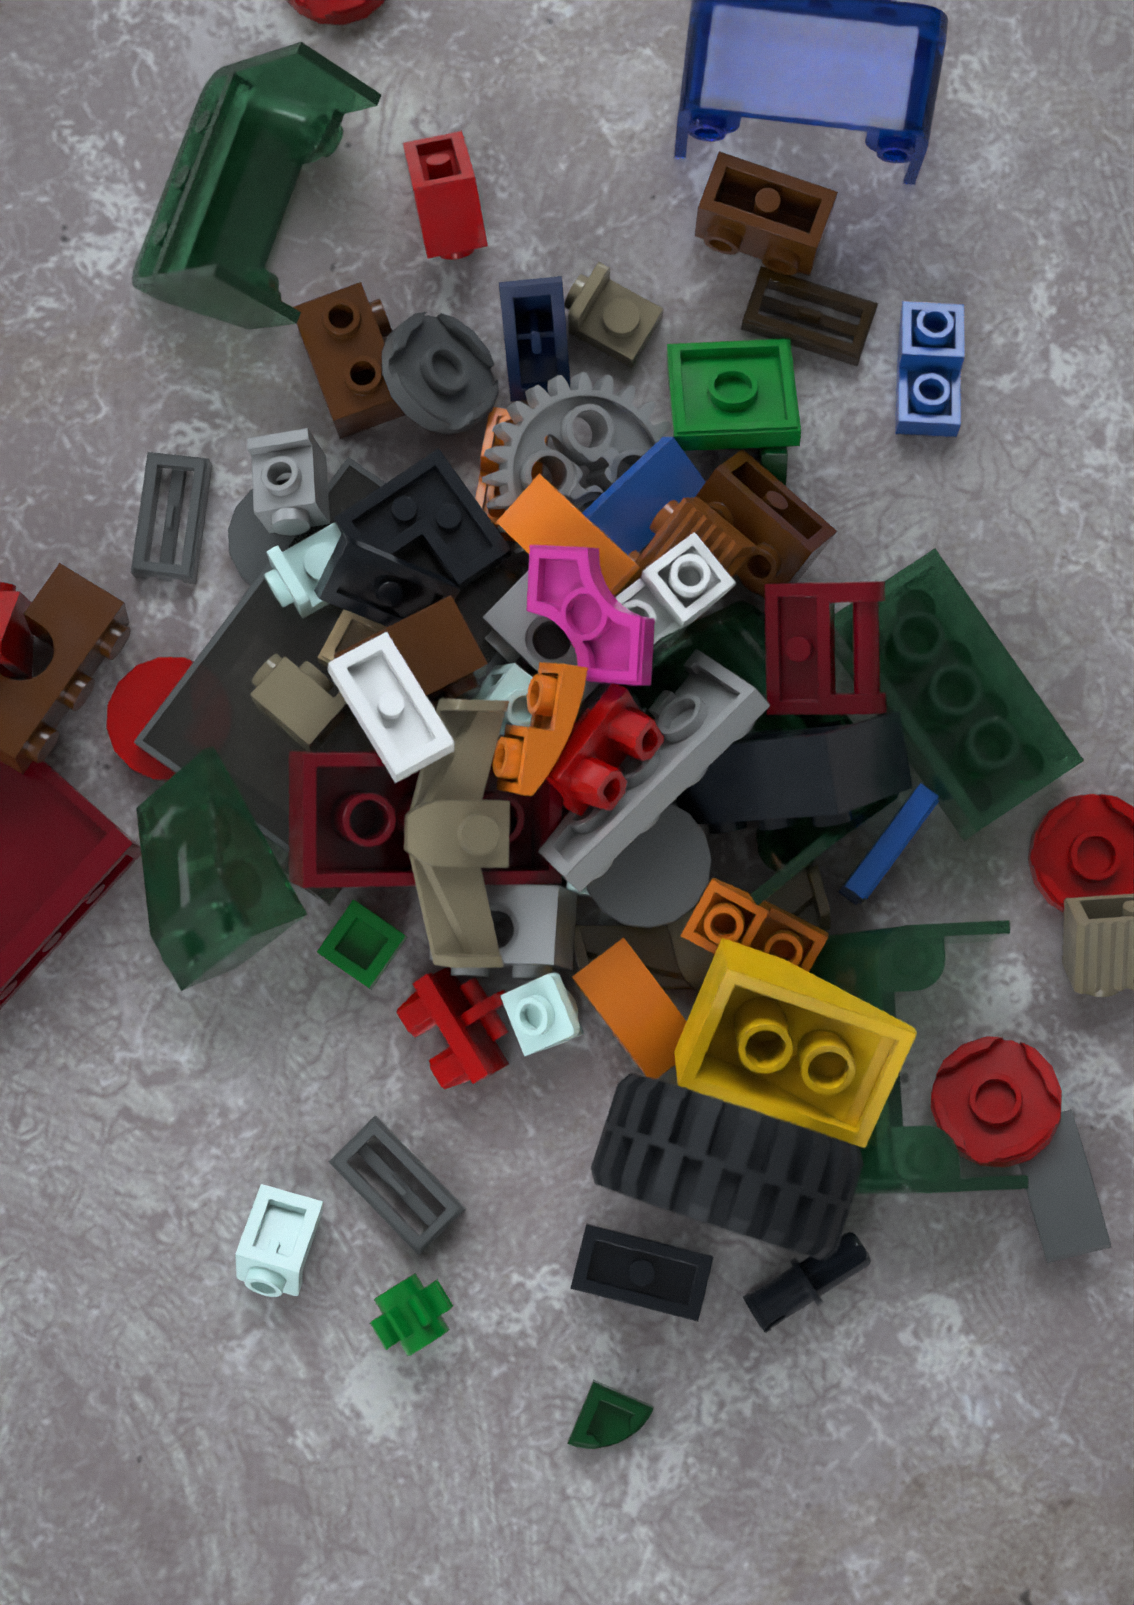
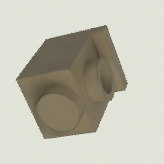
M274 654L260 667L252 679V683L256 688L250 696L255 706L307 751H318L352 713L341 692L335 697L329 694L334 684L308 661H305L298 668L286 656L282 658L278 654Z

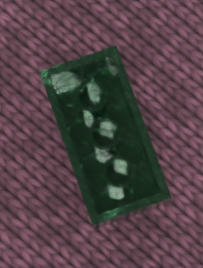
M935 548L885 581V601L879 602L880 692H886L887 713L900 711L908 761L925 786L939 796L937 798L939 806L961 838L966 841L1083 762L1084 759ZM852 602L835 613V655L854 681Z

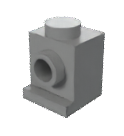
M305 428L247 438V450L251 454L254 514L270 534L277 533L292 536L303 534L310 527L330 524L326 455L310 430Z

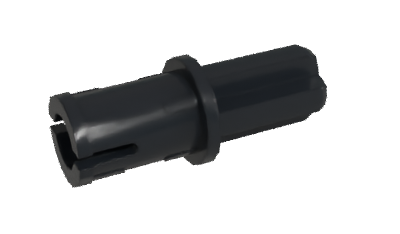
M847 1232L841 1236L838 1249L826 1260L809 1256L799 1263L795 1257L790 1260L791 1268L750 1294L747 1293L743 1296V1299L762 1330L767 1333L772 1327L813 1301L818 1306L824 1303L821 1298L823 1294L869 1266L871 1259L858 1236L853 1232Z

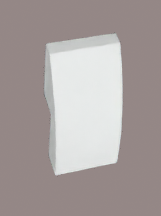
M694 532L644 569L641 578L615 598L628 610L644 617L655 618L654 654L735 586L736 582Z

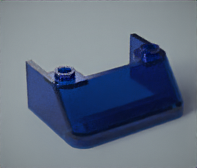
M691 0L674 157L686 158L689 135L701 141H720L726 137V134L735 132L739 128L741 117L864 131L866 132V146L876 152L877 157L882 161L896 164L905 163L903 184L915 185L929 145L946 48L949 22L947 15L933 6L891 0Z

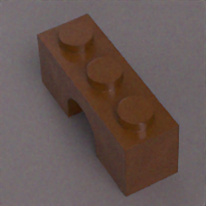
M59 563L23 613L31 634L54 649L51 663L41 674L27 680H14L0 674V761L21 774L25 773L32 761L41 763L49 755L59 737V731L55 728L69 709L75 712L83 706L95 685V679L92 678L93 674L104 658L113 660L121 652L131 632V629L127 627L130 622L125 603Z

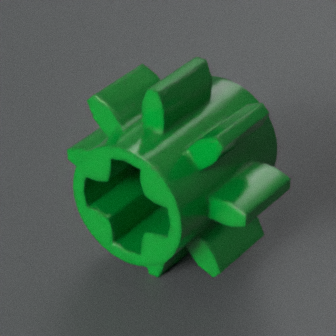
M414 1273L374 1299L382 1314L373 1319L370 1325L385 1350L399 1342L406 1355L410 1356L450 1330L442 1314L452 1309L453 1304L438 1279L424 1287L417 1274Z

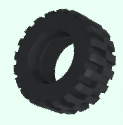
M630 1073L617 1085L591 1165L594 1183L606 1189L777 1247L826 1260L838 1249L864 1163L860 1148L842 1140L709 1095Z

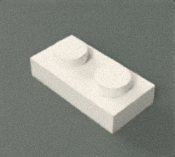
M387 632L328 663L330 676L395 783L454 751V740Z

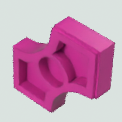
M530 545L526 611L551 619L566 633L576 652L578 666L588 667L586 681L651 685L655 618L644 617L628 610L612 595L601 572L599 548Z

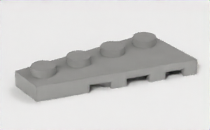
M695 649L683 666L689 672V676L675 694L672 691L663 690L649 708L650 713L655 717L656 725L664 736L663 744L651 760L641 761L627 755L618 767L625 777L627 785L625 794L614 809L608 811L589 805L582 816L569 811L538 851L579 892L592 880L606 873L613 860L639 834L649 830L658 821L660 814L687 787L697 783L705 775L708 767L734 741L744 737L753 727L755 720L770 707L755 687L698 649Z

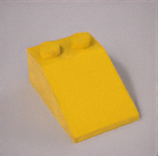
M721 938L674 1051L677 1083L680 1087L746 1107L865 1148L917 1032L909 1024L783 958Z

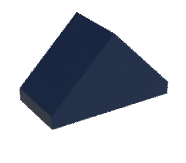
M562 276L499 282L510 402L527 400L525 391L536 385L541 386L548 393V380L559 375L564 377L570 388L571 380Z

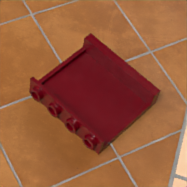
M45 760L41 763L32 761L24 774L19 773L0 761V1010L145 851Z

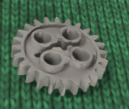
M581 372L573 376L570 388L562 375L548 380V393L541 386L536 385L525 391L529 406L516 401L506 408L515 425L501 422L492 429L495 435L505 444L504 446L489 448L484 452L485 457L499 464V471L482 477V482L498 486L501 494L486 504L487 509L507 510L532 482L531 471L535 462H540L547 466L552 475V485L578 509L581 506L588 508L618 479L617 468L619 463L623 461L632 466L669 430L671 424L669 421L656 425L651 424L648 419L656 405L653 400L638 407L632 405L635 396V386L629 385L614 395L613 378L610 375L598 379L593 389L587 372ZM576 417L585 420L591 428L592 442L589 447L579 444L573 435L572 426ZM546 436L552 438L556 450H551L545 444ZM584 465L590 471L586 477V482L590 486L587 488H582L578 482L583 476V472L579 467ZM500 525L497 527L499 533L506 532ZM515 542L513 551L516 554L524 552L525 550Z

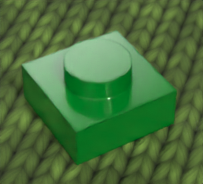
M353 899L317 950V953L372 990L408 937Z

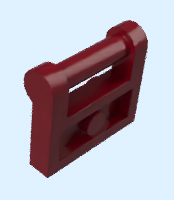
M885 581L765 584L767 702L770 705L767 709V715L887 713L886 692H880L879 602L885 601ZM853 602L854 692L836 693L835 603Z

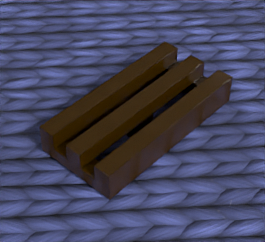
M761 266L742 320L741 330L769 339H790L791 346L858 366L878 303L798 277L780 274ZM766 289L860 318L859 324L856 325L822 314V312L808 307L796 306L765 296ZM759 311H762L768 314H772L793 322H797L815 329H819L840 337L853 340V342L849 343L846 341H842L758 313Z

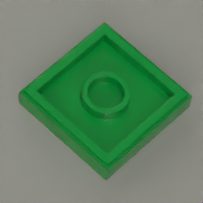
M790 339L667 344L672 434L683 451L800 446L801 425Z

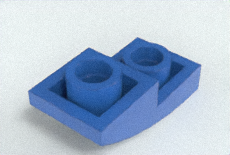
M902 301L897 356L895 434L958 436L961 426V368L965 358L964 304Z

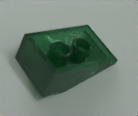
M214 746L204 748L136 808L150 936L157 946L164 964L169 968L181 991L236 969L308 915Z

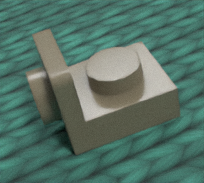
M601 262L597 263L589 278L583 274L577 277L564 302L565 308L569 310L568 333L633 368L663 317V308L610 279V267Z

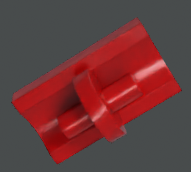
M612 683L592 710L586 709L577 722H574L569 738L546 780L562 795L564 799L563 805L566 809L579 816L583 815L589 805L612 811L625 794L627 785L625 777L618 769L627 755L641 761L651 760L663 744L664 736L655 721L640 711L629 691L622 686Z
M446 967L434 974L432 972L412 983L416 992L397 1009V1014L407 1031L415 1038L438 1026L448 1042V1048L429 1059L430 1069L441 1088L448 1089L471 1080L472 1084H475L509 1065L496 1043V1040L509 1033L497 1013L499 1009L504 1007L500 995L507 993L505 989L488 997L476 977L461 985L456 976H451V967Z

